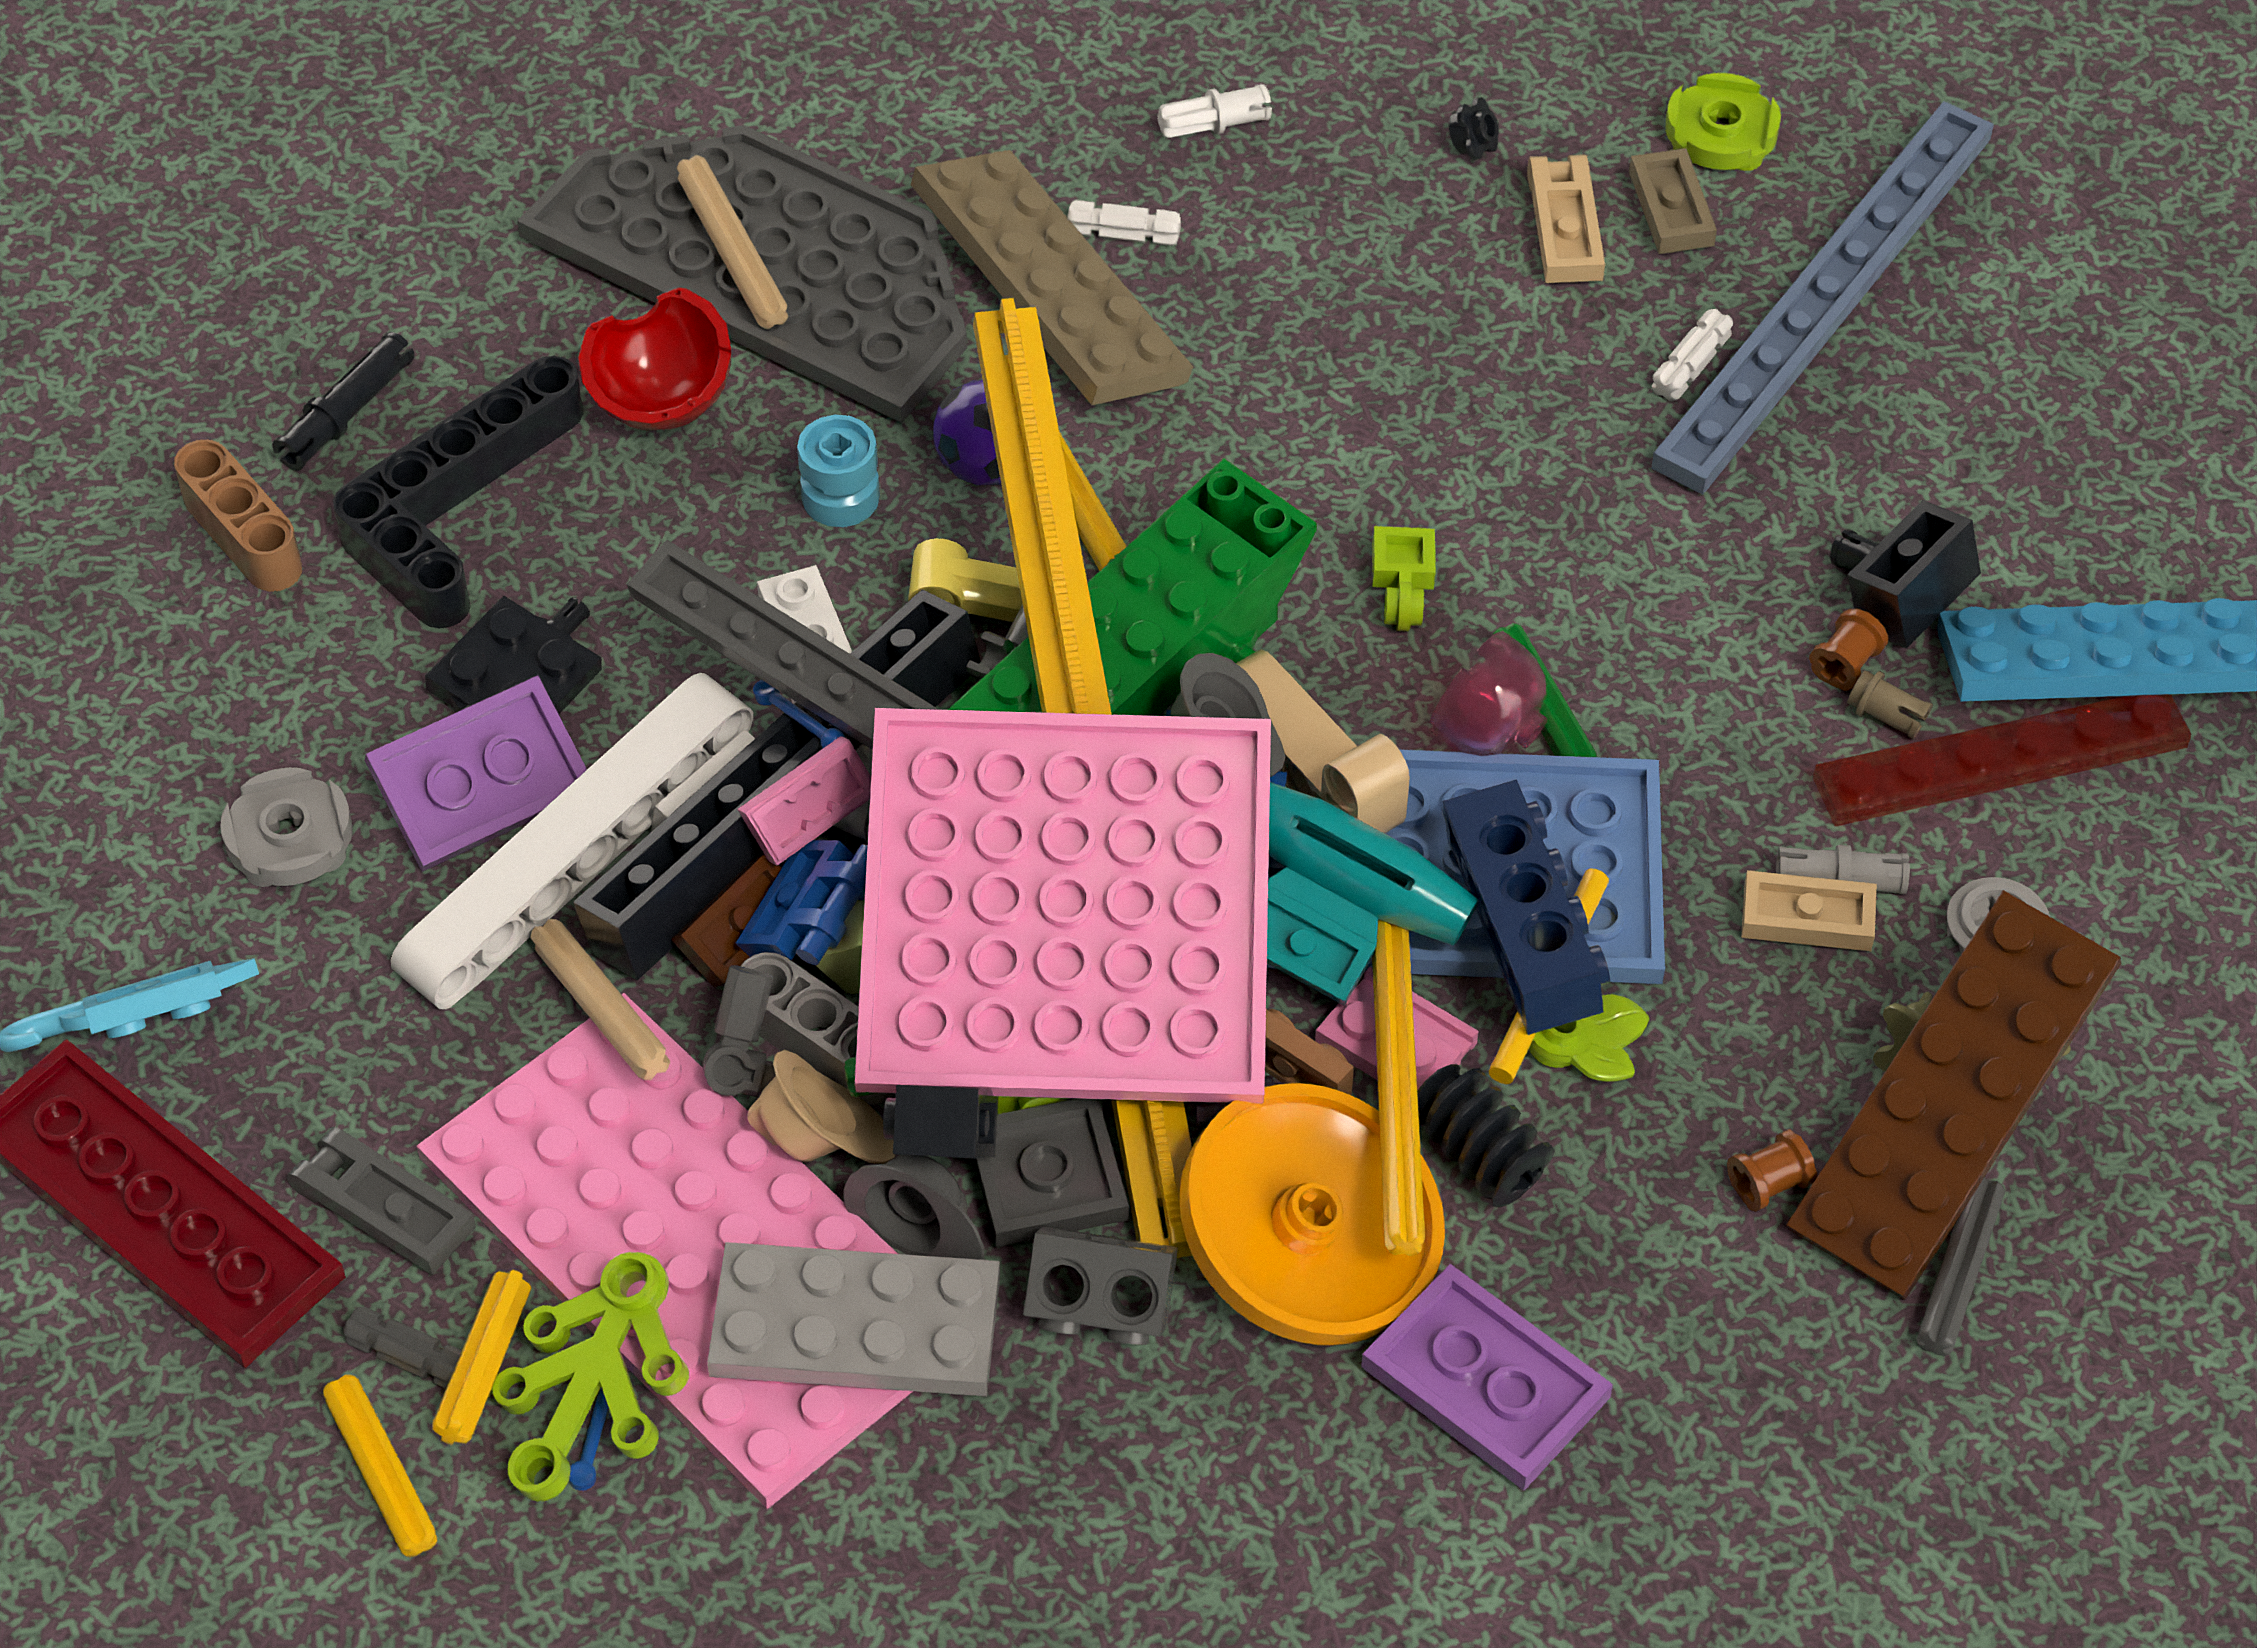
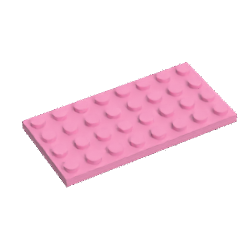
M623 993L622 996L666 1048L665 1054L670 1059V1065L666 1072H658L652 1080L639 1078L591 1018H589L416 1146L418 1155L440 1180L562 1303L599 1287L605 1266L610 1260L622 1253H646L661 1263L668 1275L669 1288L665 1300L658 1308V1312L671 1349L676 1351L688 1366V1382L680 1392L671 1396H662L653 1391L642 1376V1364L646 1356L633 1325H631L620 1347L625 1366L768 1509L913 1391L709 1377L707 1361L725 1242L890 1254L898 1253L859 1216L849 1213L845 1203L801 1161L794 1159L783 1151L780 1146L772 1145L749 1124L747 1118L748 1110L732 1095H722L715 1092L708 1085L703 1068ZM646 1281L633 1283L627 1291V1297L637 1294L644 1287ZM602 1317L584 1323V1325L594 1334ZM668 1363L660 1367L656 1373V1380L661 1381L669 1378L674 1372L675 1364Z

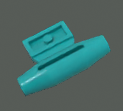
M1270 782L1269 856L1281 864L1284 869L1268 879L1267 964L1345 1006L1375 954L1378 920L1453 946L1457 943L1478 905L1479 900L1409 846L1324 800Z

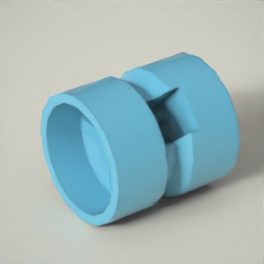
M846 415L821 417L808 424L800 434L797 445L799 470L801 473V496L805 511L815 521L826 526L847 527L859 524L872 515L878 507L880 497L879 475L877 472V444L873 431L863 421Z

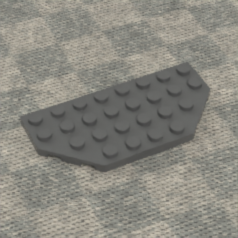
M746 125L723 128V137L690 142L688 134L642 141L643 150L610 155L609 147L586 150L517 221L521 238L654 303L657 302L656 296L678 287L687 288L712 303L727 324L730 340L901 423L967 349V332L963 317L960 315L956 303L955 289L946 256H943L934 213ZM695 155L706 159L787 304L786 312L788 318L782 325L775 324L770 329H765L758 325L678 180L679 172L677 165L681 160H690Z

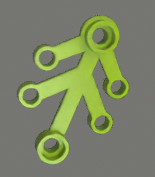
M640 1252L622 1253L610 1260L605 1266L599 1287L554 1307L549 1305L539 1306L527 1315L523 1325L524 1334L537 1350L544 1353L556 1352L564 1347L570 1338L572 1328L602 1317L593 1337L524 1368H507L496 1377L492 1387L493 1396L507 1412L515 1415L527 1413L534 1408L539 1400L540 1392L571 1379L543 1438L523 1442L513 1451L509 1458L507 1468L509 1479L528 1499L547 1501L558 1496L565 1489L570 1478V1464L566 1457L601 1387L614 1422L611 1428V1438L621 1452L629 1458L638 1459L649 1455L657 1446L659 1439L658 1429L648 1416L641 1412L620 1352V1347L631 1325H633L646 1356L642 1364V1376L653 1391L662 1396H671L680 1392L688 1382V1366L679 1354L671 1349L658 1312V1308L667 1296L669 1280L666 1270L653 1256ZM646 1281L644 1287L637 1294L627 1297V1291L633 1283ZM556 1321V1327L550 1335L543 1338L538 1337V1331L544 1323ZM668 1363L675 1364L674 1372L669 1378L661 1381L656 1380V1373L660 1367ZM525 1382V1389L519 1397L507 1399V1393L514 1384ZM639 1425L644 1426V1433L638 1441L625 1443L626 1435L631 1428ZM547 1466L554 1467L551 1475L540 1484H534L535 1476L539 1470Z

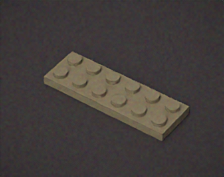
M1011 150L915 167L911 181L913 189L1004 299L1014 298L1016 309L1036 307L1043 347L1091 405L1178 387L1188 382L1193 369L1192 364L1072 222L1068 220L1066 215Z

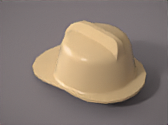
M787 1050L775 1054L773 1066L776 1076L762 1091L760 1097L747 1113L749 1124L772 1145L780 1146L787 1154L802 1162H811L840 1148L870 1163L885 1164L895 1157V1154H893V1140L884 1138L881 1116L866 1101L859 1097L851 1096L847 1088L819 1073L797 1054Z

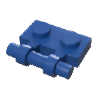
M812 840L791 855L736 944L749 957L769 952L780 954L792 961L795 954H797L807 963L818 965L829 947L836 948L847 931L844 922L857 900H865L868 845H861L854 855L839 840Z

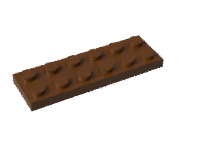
M2003 890L1787 1223L1788 1230L1905 1301L2121 965V957Z

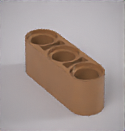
M206 439L196 440L182 447L175 456L174 467L184 504L191 515L245 577L258 589L268 592L281 591L297 582L302 574V562L294 528L290 520L223 445Z

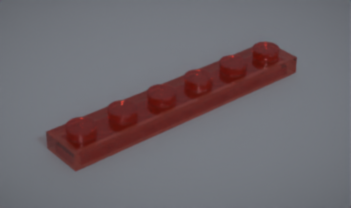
M2171 694L2123 696L1816 764L1813 779L1836 827L2188 748L2192 734Z

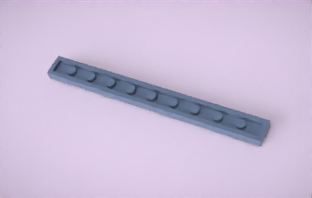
M1945 101L1942 102L1653 454L1651 469L1702 495L1706 492L1991 139L1994 124Z

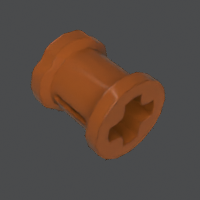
M1847 609L1843 611L1835 622L1836 631L1827 643L1823 642L1816 645L1809 655L1811 669L1818 679L1844 691L1854 688L1862 674L1861 668L1869 657L1879 655L1888 644V634L1884 626L1877 618L1860 609Z
M1790 1129L1776 1135L1774 1144L1749 1156L1740 1152L1728 1158L1727 1162L1728 1175L1733 1188L1746 1206L1754 1212L1768 1206L1770 1197L1795 1185L1806 1188L1812 1185L1817 1178L1814 1158L1807 1144L1801 1136L1795 1134Z

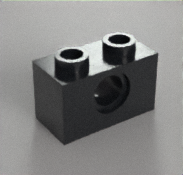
M896 1085V1098H887L883 1114L884 1138L893 1140V1154L960 1158L995 1157L998 1096H994L991 1089Z

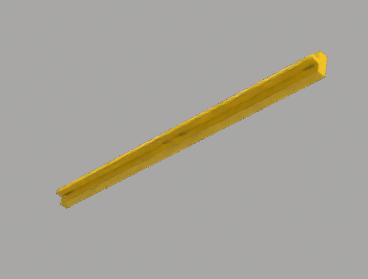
M1014 298L1001 299L999 310L975 312L973 328L1042 713L1112 715L1036 307L1016 309ZM1000 333H1005L1008 349L1007 355H1004ZM1111 1099L1136 1241L1178 1247L1177 1258L1192 1256L1185 1238L1179 1205L1182 1172L1192 1149L1184 1102ZM1161 1206L1164 1208L1169 1235L1165 1239L1159 1211Z

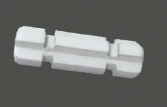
M1082 200L1072 201L1068 211V220L1072 222L1083 236H1091L1092 231H1099L1100 238L1145 243L1146 237L1153 238V244L1172 246L1177 243L1180 235L1181 220L1180 214L1176 211L1157 209L1156 215L1149 214V208L1103 203L1101 209L1095 208V202Z
M1710 309L1703 314L1696 323L1698 327L1692 328L1669 355L1668 359L1670 361L1664 362L1654 373L1652 389L1656 395H1663L1668 401H1675L1683 395L1689 387L1686 382L1691 383L1696 379L1717 353L1715 347L1718 349L1722 347L1731 336L1732 331L1730 328L1733 326V321L1729 315H1722L1717 309Z

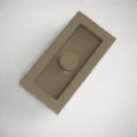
M1687 149L1631 156L1629 174L1658 253L1663 254L1714 246L1717 229Z

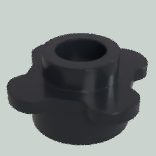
M1475 98L1471 106L1468 104L1460 105L1458 110L1452 112L1449 118V134L1455 149L1463 155L1468 154L1473 160L1482 158L1483 151L1485 150L1487 152L1497 150L1498 121L1484 98Z

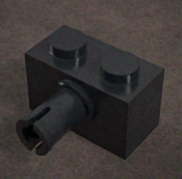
M1922 500L1880 543L1858 535L1853 530L1846 529L1842 531V537L1837 536L1830 551V560L1833 565L1851 571L1848 574L1854 609L1868 612L1877 618L1888 634V641L1906 649L1981 574L1973 520L1925 500Z

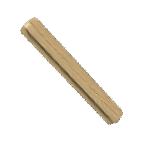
M695 155L690 160H681L677 165L679 172L678 180L758 325L765 329H770L775 324L782 325L788 318L786 312L787 304L706 159Z
M548 919L543 926H535L530 936V939L535 943V951L635 1074L643 1080H652L658 1072H666L670 1065V1059L665 1054L666 1048L566 927L556 919Z

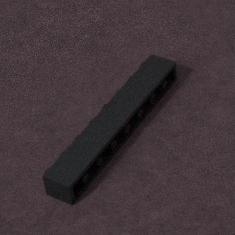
M923 589L850 653L934 707L939 705L970 676L966 667L969 660L978 664L981 662L968 612ZM797 702L795 703L797 707L827 729H838ZM783 713L579 896L573 903L593 955L638 981L675 947L676 944L671 939L756 856L763 853L737 809L822 750L821 739ZM842 731L845 738L850 740L855 750L862 745V743Z

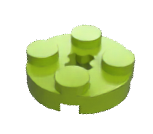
M1710 73L1697 77L1695 86L1689 87L1682 92L1683 85H1681L1673 92L1668 103L1665 129L1667 138L1672 143L1673 150L1687 149L1691 163L1718 170L1739 169L1751 171L1757 169L1762 164L1763 158L1775 147L1781 121L1780 108L1773 97L1770 104L1767 98L1760 94L1761 85L1753 80L1730 73ZM1718 117L1728 118L1729 125L1717 124Z

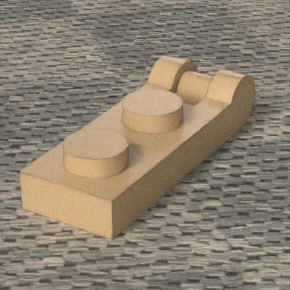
M1569 155L1567 161L1548 162L1547 156L1529 157L1528 183L1529 189L1532 192L1545 283L1603 281L1605 261L1587 155Z

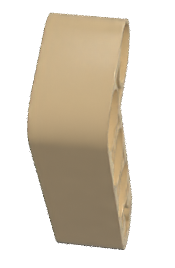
M1260 649L1236 663L1258 685L1269 717L1282 742L1285 760L1283 768L1279 772H1287V788L1324 800L1383 833H1387L1405 821L1410 781L1409 769L1402 753L1387 736L1378 734L1357 746L1279 662L1265 650Z

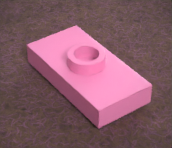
M840 736L737 810L768 861L779 865L870 800L871 776L850 740Z

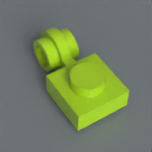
M1374 526L1372 581L1373 587L1386 588L1384 624L1396 625V631H1409L1410 625L1422 626L1424 589L1434 590L1435 529Z

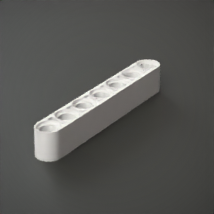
M698 673L692 675L410 930L395 948L391 958V968L437 1008L448 1009L452 1007L528 940L535 926H543L548 919L553 917L652 825L656 804L743 730L749 732L753 722V711L751 708L707 674Z

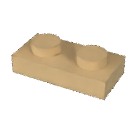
M1747 870L1744 884L1741 938L1871 951L1875 938L1877 884Z

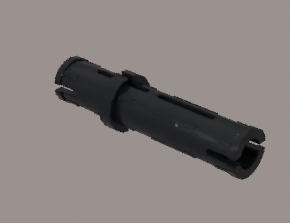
M395 332L385 333L381 340L322 397L311 398L303 407V415L282 436L277 437L273 441L272 448L275 454L280 453L285 447L288 448L278 459L288 468L299 471L329 440H339L348 429L347 422L405 366L414 360L415 354L412 348L407 349L402 355L399 354L409 344L408 341Z

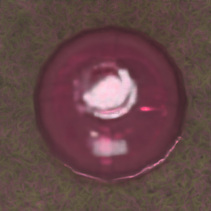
M1500 631L1491 636L1476 651L1485 661L1483 663L1481 661L1476 663L1469 671L1462 667L1431 715L1429 723L1433 727L1428 730L1429 733L1457 752L1478 756L1505 754L1516 743L1526 749L1534 742L1547 723L1548 718L1540 713L1547 696L1545 674L1537 659L1522 644L1504 631Z

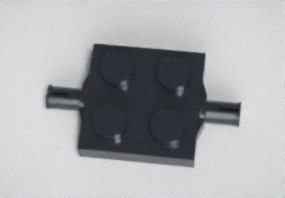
M503 596L425 675L426 690L451 705L455 713L533 677L539 676L559 715L602 670V657L573 640L570 636L590 616V611L582 601L578 604V599L571 597L551 620H547L534 615L506 596Z

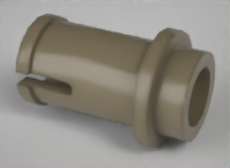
M1865 670L1852 689L1847 703L1857 708L1855 712L1857 716L1863 717L1867 713L1905 733L1912 740L1915 739L1922 728L1921 723L1902 714L1900 711L1906 710L1926 721L1933 704L1928 701L1925 702L1885 681V673L1878 671L1874 675Z

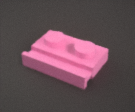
M1370 966L1364 973V979L1355 987L1346 1005L1343 1006L1338 1003L1316 1029L1315 1041L1319 1044L1326 1043L1335 1047L1345 1056L1348 1063L1378 1080L1373 968ZM1412 992L1418 1090L1425 1080L1438 1069L1449 1064L1460 1065L1462 1058L1467 1052L1476 1046L1479 1031Z

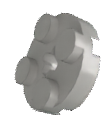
M301 768L274 769L249 779L240 787L242 795L234 801L231 809H229L227 803L221 816L220 828L227 855L234 867L245 874L247 881L259 887L301 884L318 878L326 872L338 869L346 859V849L351 841L353 832L349 806L339 786L329 780V786L323 781L313 779L311 771ZM292 818L295 826H301L289 834L274 833L280 829L279 821Z

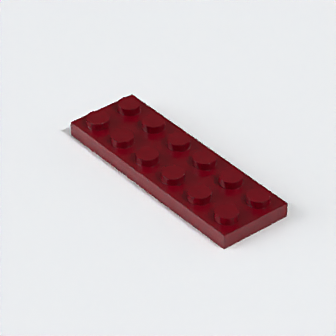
M65 1039L0 1094V1164L242 1367H248L346 1278L340 1261L68 1039Z

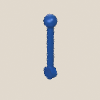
M763 680L758 681L754 685V696L759 704H773L821 739L820 742L823 748L840 736L845 738L841 730L836 728L827 729L782 696L780 691Z
M602 1387L597 1396L580 1461L570 1466L569 1483L576 1490L590 1489L596 1482V1470L593 1462L609 1408Z

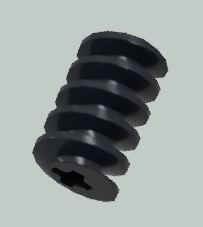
M1449 1064L1434 1072L1417 1090L1419 1124L1425 1125V1132L1435 1143H1442V1151L1451 1161L1459 1162V1170L1469 1180L1476 1181V1188L1484 1198L1493 1199L1494 1207L1500 1208L1509 1205L1519 1199L1539 1180L1544 1169L1553 1158L1555 1150L1549 1142H1543L1530 1148L1536 1139L1538 1131L1531 1123L1523 1124L1513 1129L1519 1121L1520 1111L1515 1105H1507L1497 1110L1502 1103L1504 1094L1497 1086L1481 1091L1487 1076L1480 1068L1471 1069L1460 1075L1461 1068L1459 1065Z

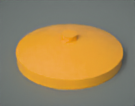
M1300 1083L1277 1084L1264 1087L1263 1104L1234 1100L1223 1108L1201 1133L1187 1157L1182 1172L1179 1204L1181 1222L1191 1254L1200 1271L1220 1297L1235 1311L1264 1330L1293 1341L1314 1345H1342L1366 1340L1382 1333L1433 1282L1440 1265L1445 1240V1220L1440 1194L1433 1175L1421 1155L1425 1240L1422 1244V1249L1420 1253L1408 1256L1406 1254L1393 1255L1385 1247L1379 1111L1356 1097L1332 1088Z

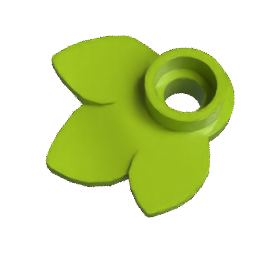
M1615 994L1603 995L1604 1013L1537 1032L1529 1047V1051L1536 1060L1546 1066L1563 1068L1572 1064L1587 1077L1595 1080L1609 1082L1629 1079L1634 1076L1635 1070L1629 1055L1623 1048L1643 1034L1648 1025L1649 1016L1637 1003L1629 998Z

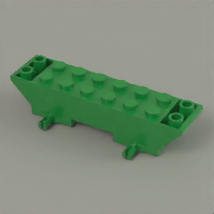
M1223 458L1124 550L1116 554L1114 559L1111 558L1108 564L1087 582L1111 714L1159 716L1175 701L1181 691L1180 674L1185 663L1197 654L1214 653L1237 663L1256 652L1253 648L1257 639L1278 620L1277 605L1317 531V522ZM1029 636L954 705L946 710L1042 713Z

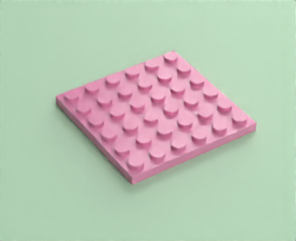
M875 708L855 1069L856 1092L896 1093V1085L991 1089L994 1096L1231 1103L1237 1100L1263 1104L1265 1086L1271 719Z

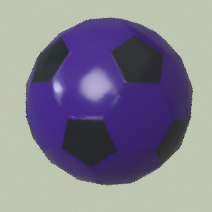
M983 379L971 380L953 389L939 405L933 426L934 446L942 464L959 479L975 485L1001 484Z

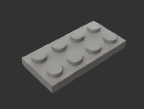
M725 1242L707 1361L709 1377L987 1396L1000 1282V1261Z

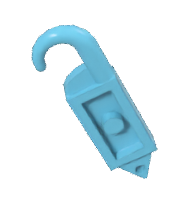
M255 958L212 966L211 961L91 995L82 998V1001L28 1016L8 1025L0 1031V1050L11 1052L39 1044L42 1039L68 1031L90 1028L91 1034L106 1030L108 1038H116L145 1028V1018L170 1011L173 1019L199 1014L211 1007L209 999L221 996V989L259 975Z

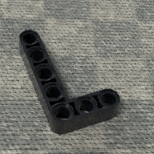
M546 356L533 361L354 478L336 492L333 499V509L341 545L346 553L427 626L440 629L452 627L460 623L468 615L470 599L462 561L458 555L426 526L574 428L581 421L583 407L575 365L570 360L559 356Z

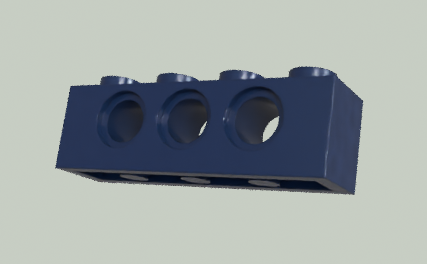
M1517 779L1442 801L1449 846L1468 892L1479 900L1476 907L1477 914L1527 1035L1604 1013L1601 985L1610 983L1607 962L1599 945L1589 947L1584 935L1589 933V927L1579 897L1568 898L1563 887L1568 885V878L1559 850L1557 848L1546 849L1543 839L1547 838V829L1538 802H1526Z

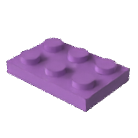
M539 676L533 677L366 753L364 760L422 872L530 822L587 770Z
M1449 1264L1362 1356L1361 1367L1523 1491L1610 1399L1613 1387L1611 1382L1452 1264Z

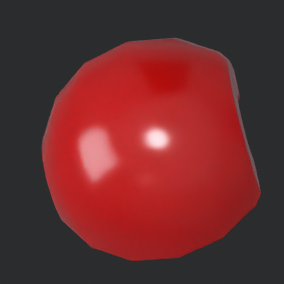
M678 287L656 296L657 302L655 306L638 318L619 320L611 315L593 322L585 331L578 357L583 385L602 410L610 417L631 428L649 431L675 429L685 426L696 420L711 407L725 388L731 368V345L727 324L710 301L687 288Z

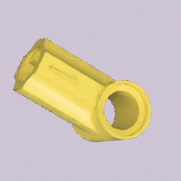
M935 538L925 540L915 548L908 601L923 589L966 610L969 614L1014 622L1023 604L1016 567L970 559L964 547L948 539Z

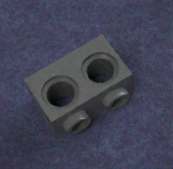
M1043 1226L1035 1233L1023 1315L1040 1318L1039 1328L1051 1332L1080 1334L1082 1324L1107 1328V1339L1115 1342L1147 1345L1149 1335L1160 1337L1167 1327L1178 1247ZM1068 1265L1075 1268L1081 1274L1084 1290L1080 1298L1065 1300L1053 1292L1049 1282L1050 1272L1053 1267ZM1125 1276H1137L1145 1280L1152 1291L1150 1307L1140 1311L1126 1308L1117 1296L1119 1279Z

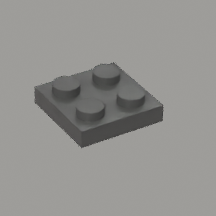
M1076 1098L997 1114L995 1157L974 1158L996 1247L1034 1240L1035 1233L1043 1226L1078 1231L1129 1220V1205L1099 1099Z

